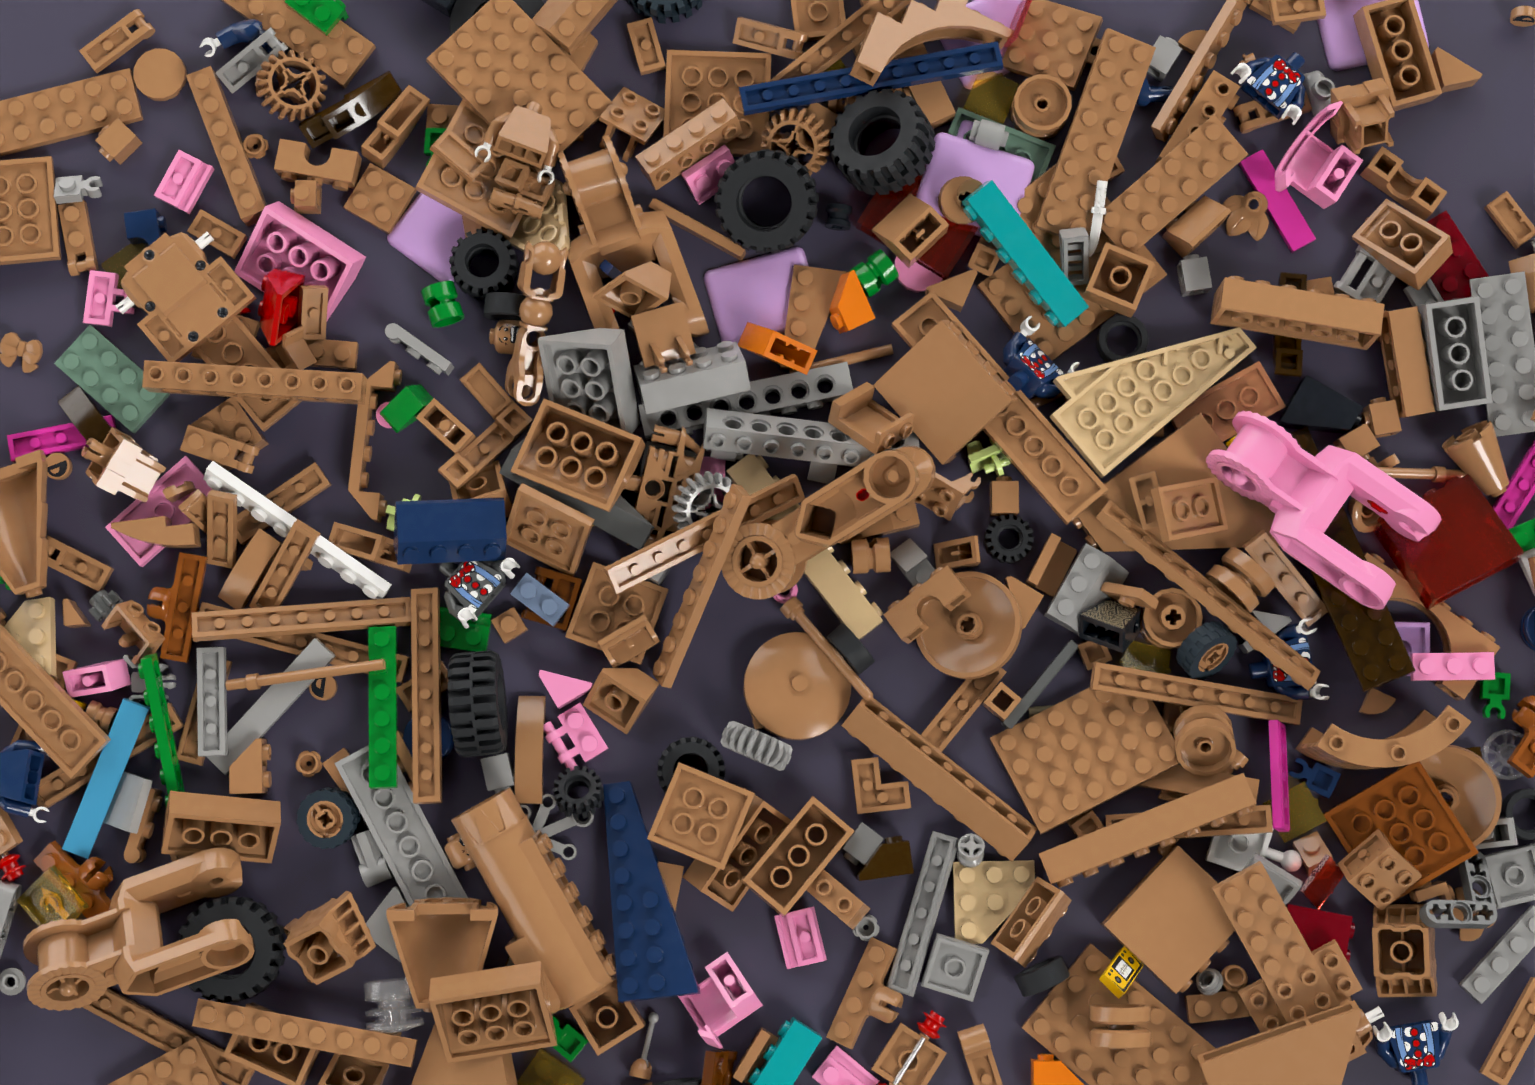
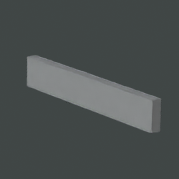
M314 638L284 672L326 667L335 659L336 655L318 638ZM315 679L271 685L227 733V756H210L207 758L223 774H229V766L255 739L262 738Z
M932 831L886 986L912 997L915 994L959 842L958 838Z

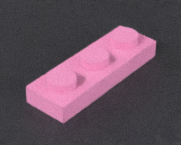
M1494 652L1410 654V659L1416 670L1415 673L1411 674V681L1495 680Z

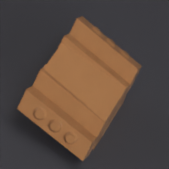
M345 891L337 899L332 898L315 910L307 911L299 919L294 918L283 928L287 936L283 943L287 953L300 964L307 981L310 983L314 982L318 985L353 967L356 960L364 957L376 947L364 917L361 915L359 907L349 891Z
M1425 904L1388 905L1384 910H1379L1374 905L1372 942L1374 976H1376L1378 997L1437 996L1435 929L1426 926L1419 916L1420 908Z

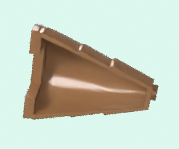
M43 450L15 458V464L0 468V576L15 595L25 594L26 598L43 594L42 589L47 587L49 540L46 538L48 465Z

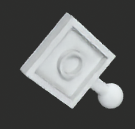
M1272 833L1212 836L1205 858L1206 861L1238 872L1242 871L1255 853L1263 858L1281 863V866L1289 872L1297 871L1302 865V858L1297 851L1287 850L1281 852L1268 847Z

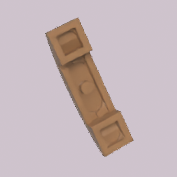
M513 402L495 418V422L462 452H457L438 469V472L456 489H459L502 454L532 423L533 419Z
M546 696L518 697L515 739V797L519 804H543L542 775Z

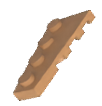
M794 265L785 336L816 349L830 314L829 308L840 275L845 274L846 271ZM780 365V369L793 370L783 365Z

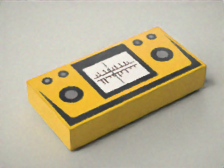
M1123 947L1117 952L1099 980L1119 999L1126 993L1144 965L1126 947Z

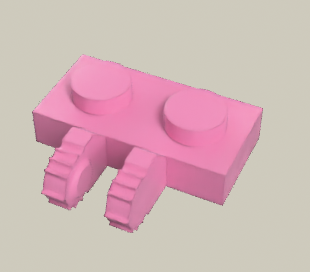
M90 270L83 323L112 327L114 312L121 313L115 306L116 296L127 297L123 289H117L118 274ZM131 307L124 314H134L135 308Z

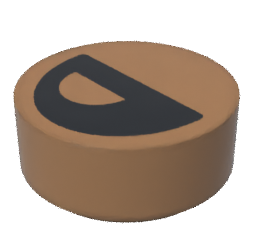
M1518 6L1512 9L1510 22L1520 27L1534 25L1535 8L1531 6Z
M53 453L46 458L48 477L54 480H64L71 474L72 462L64 454Z
M334 677L315 679L309 686L311 695L322 701L333 698L338 689Z

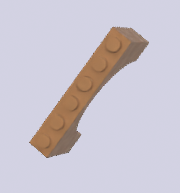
M1364 554L1367 562L1382 569L1395 581L1396 585L1389 601L1409 604L1419 609L1432 621L1441 637L1444 653L1494 652V656L1496 655L1500 646L1494 643L1495 638L1484 631L1480 633L1472 627L1473 623L1469 619L1461 615L1458 617L1450 612L1451 607L1441 600L1435 601L1429 597V592L1424 587L1418 584L1412 585L1405 580L1407 576L1395 568L1392 570L1384 565L1385 561L1377 554ZM1478 680L1437 681L1435 686L1456 701L1466 698Z

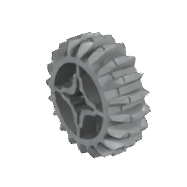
M705 471L704 476L700 473H695V481L686 478V488L678 486L679 491L682 492L681 495L673 496V499L678 504L671 506L672 510L677 512L673 516V520L679 523L677 525L678 530L693 523L690 513L699 515L700 520L722 509L723 503L717 500L714 488H719L725 497L731 488V479L727 476L723 478V475L719 472H715L713 475L710 471ZM709 503L712 504L713 506H711L710 509L707 508L708 511L705 512V507H709Z
M735 721L729 722L727 727L724 728L720 741L723 747L779 771L785 769L792 757L793 749L790 745Z

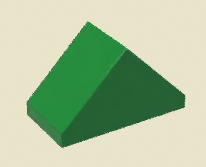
M421 384L406 386L380 412V415L398 433L416 421V417L433 398Z

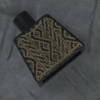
M1107 599L1079 614V638L1122 653L1140 633L1141 611L1139 606L1136 605L1133 608H1128L1118 603V601Z

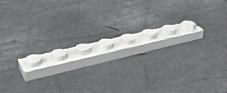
M214 461L206 468L203 480L206 481L211 489L236 494L237 506H242L250 511L256 520L266 522L273 527L279 536L285 538L288 535L293 523L297 520L295 517ZM321 535L310 553L318 558V561L324 567L332 568L338 572L343 580L360 587L363 593L371 599H383L392 585Z

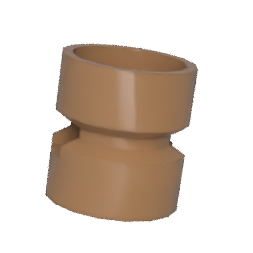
M888 537L873 538L870 543L866 539L851 540L853 574H865L870 569H873L875 573L891 571Z

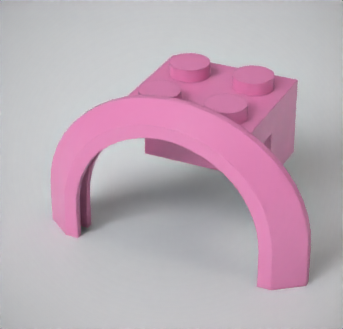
M1342 101L1330 104L1322 109L1291 144L1275 172V190L1277 192H1281L1291 185L1323 209L1337 202L1363 162V159L1355 155L1344 145L1333 150L1313 134L1327 120L1336 115L1343 104Z
M728 952L705 967L710 977L698 984L700 994L678 996L698 1026V1033L708 1045L722 1049L723 1046L718 1036L763 1006Z

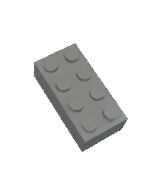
M1479 296L1417 305L1418 312L1422 318L1421 331L1426 343L1425 355L1430 369V385L1434 397V409L1441 411L1493 403Z
M723 341L715 347L695 348L696 354L690 355L693 365L687 366L682 358L664 362L667 372L661 374L656 365L644 368L643 361L638 365H633L639 395L646 414L751 390L746 362L737 342Z

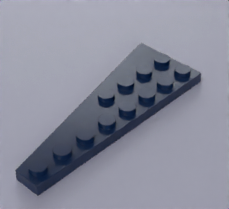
M630 781L603 784L618 1002L624 1003L700 994V987L697 984L693 966L688 957L683 935H681L676 914L658 866L657 857L654 854L650 840L647 839L649 833L641 814L642 811L633 784Z

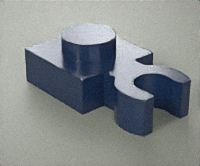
M1296 758L1295 762L1302 765L1303 771L1299 774L1290 771L1289 775L1294 779H1307L1305 788L1329 799L1341 774L1317 762L1313 769H1311L1305 760Z

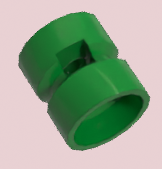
M881 249L867 258V263L860 262L849 270H855L867 298L879 292L882 284L889 285L899 278L894 264Z
M453 281L437 282L421 290L425 306L430 307L427 313L433 328L449 326L464 319L461 304L455 301L458 294Z

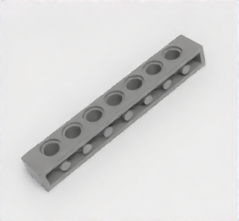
M843 362L809 369L807 375L795 372L751 381V390L651 414H646L643 404H640L638 406L646 440L651 439L652 433L664 435L653 431L655 424L679 431L683 426L686 428L688 435H692L693 430L702 428L704 430L707 408L713 409L718 403L726 404L729 408L728 411L769 416L779 412L783 416L797 413L798 408L807 407L808 410L822 408L823 403L832 402L853 390L848 363ZM825 381L831 384L832 390L829 393H821L817 385ZM795 387H802L805 389L806 395L801 399H797L792 396L791 391ZM775 392L780 396V401L776 404H770L765 399L766 395ZM743 398H751L755 404L751 409L745 410L740 407L739 403ZM693 408H697L702 412V416L698 420L689 419L687 414ZM666 414H673L676 417V422L671 426H666L661 422L662 417Z
M707 408L703 431V449L853 467L858 466L875 455L827 422ZM911 433L908 438L900 440L890 449H885L884 451L895 450L904 446L919 447V437L915 433Z

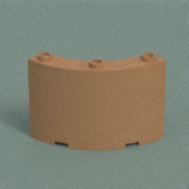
M1449 705L1446 706L1437 718L1424 709L1405 728L1385 739L1360 737L1344 731L1332 723L1324 734L1310 727L1295 750L1319 763L1343 769L1366 770L1398 767L1419 762L1442 751L1453 743L1472 721Z

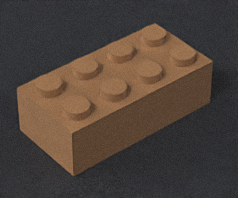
M1385 0L1363 6L1353 15L1372 80L1383 78L1389 87V102L1394 112L1433 101L1442 94L1414 0Z
M812 796L746 875L742 883L784 917L855 831Z

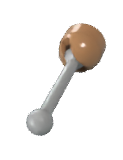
M655 1012L648 1015L649 1026L642 1057L632 1063L629 1072L630 1076L647 1080L651 1078L652 1066L647 1060L654 1024L659 1019L658 1014Z

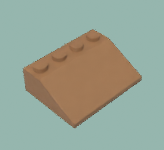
M544 398L511 472L610 512L634 473L646 445L639 436Z
M541 961L431 978L429 1004L447 1063L557 1046L547 982Z

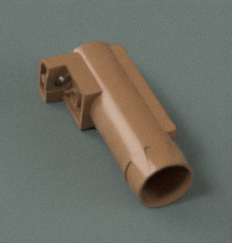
M510 787L478 803L451 820L466 847V852H468L515 935L505 946L514 965L541 961L547 982L552 1014L581 1002L615 980L617 976L615 956L613 953L608 954L604 947L606 940L599 929L595 930L591 923L593 917L586 905L582 906L577 897L580 896L579 891L573 881L569 882L564 874L566 868L559 857L555 858L552 853L553 844L546 833L542 834L540 829L534 831L528 815H525Z

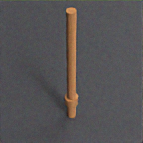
M1433 466L1431 469L1377 467L1392 478L1430 479L1432 482L1442 483L1446 480L1463 481L1465 479V473L1462 470H1450L1441 466Z
M377 659L267 675L254 673L247 674L245 678L226 680L225 685L227 691L244 688L250 691L267 685L385 670L386 662L385 659Z

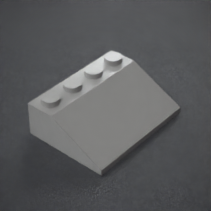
M595 328L538 338L549 401L632 434L640 424L624 330Z

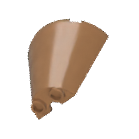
M441 897L414 900V903L409 907H406V903H399L386 910L388 923L416 1009L432 1012L429 1004L431 978L483 970L498 916V906L496 904L486 902L487 906H483L480 899Z

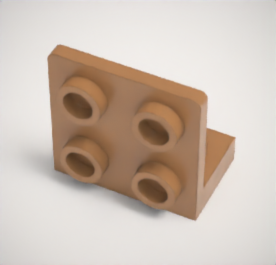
M1380 829L1373 832L1337 863L1348 882L1379 910H1384L1422 877L1421 873L1394 849Z

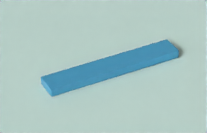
M123 698L108 734L111 740L102 749L62 847L63 850L87 859L89 858L150 707Z

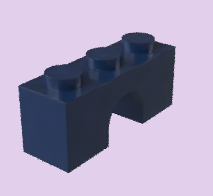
M155 208L124 213L126 235L132 245L147 244L150 246L163 235V232L167 231L165 217L161 216Z

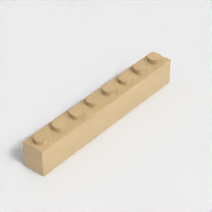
M748 454L726 471L734 484L741 485L750 495L780 480L776 475L773 478L766 470L769 466L761 455ZM796 504L768 519L780 520L798 509L800 505ZM831 546L807 561L804 575L841 623L845 624L860 640L883 622L881 618L883 612L875 602L871 604L864 596L867 594L866 590L858 580L853 582L847 575L851 571L842 560L837 562L831 554L834 551Z

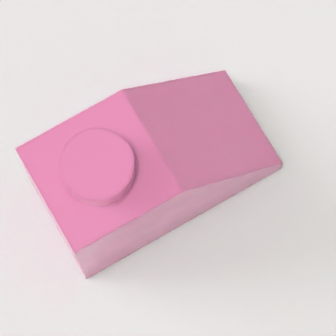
M124 659L106 661L63 671L67 694L71 698L113 691L131 685L127 662Z

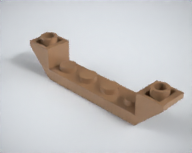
M389 361L367 379L365 405L358 404L348 485V491L369 517L377 523H381L382 516H386L387 501L384 500V496L380 493L363 492V490L368 488L369 472H366V464L372 458V446H369V438L375 432V420H372L373 409L376 410L378 406V394H375V391L396 392L397 385H401L402 370L399 369V366L394 361Z

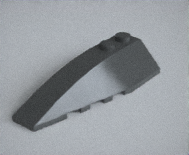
M525 438L511 449L499 472L501 475L520 485L523 483L586 514L595 519L594 526L639 550L645 546L654 526L621 495L611 511L607 512L511 472V469Z

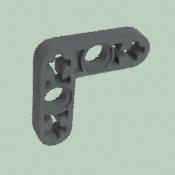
M1479 851L1478 854L1458 865L1465 900L1429 901L1419 911L1420 919L1426 926L1431 928L1484 929L1497 920V909L1485 856ZM1473 882L1482 887V895L1474 892L1472 888ZM1453 908L1461 910L1464 915L1463 921L1455 918ZM1432 909V912L1435 914H1441L1442 912L1444 914L1436 918L1434 914H1430V910ZM1479 911H1481V913L1483 914V915H1476V916L1473 917V914H1476V913H1478Z

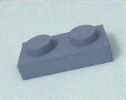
M527 572L510 593L553 627L570 606Z

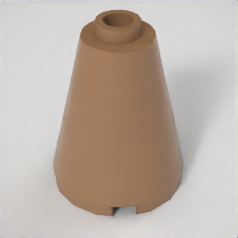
M1487 420L1472 424L1462 429V434L1457 439L1452 435L1443 443L1442 448L1444 452L1484 495L1497 497L1507 491L1506 486L1509 484V479L1491 421L1487 422Z

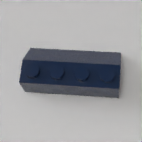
M504 498L395 501L393 546L397 565L505 560L507 534Z

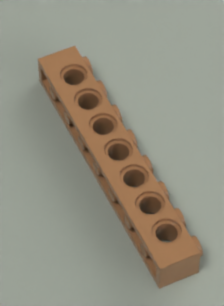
M144 360L142 387L149 392L365 405L367 378L363 373Z

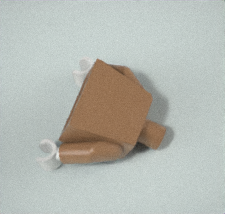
M529 102L526 108L515 106L511 113L505 112L491 122L483 138L484 144L478 146L475 150V157L477 158L479 151L486 150L488 156L485 158L484 163L488 162L491 159L490 148L493 145V151L539 168L544 164V169L537 174V181L540 183L542 174L547 173L550 177L548 185H550L554 181V173L551 170L556 165L560 145L555 131L550 128L551 119L541 114L542 106L537 102Z

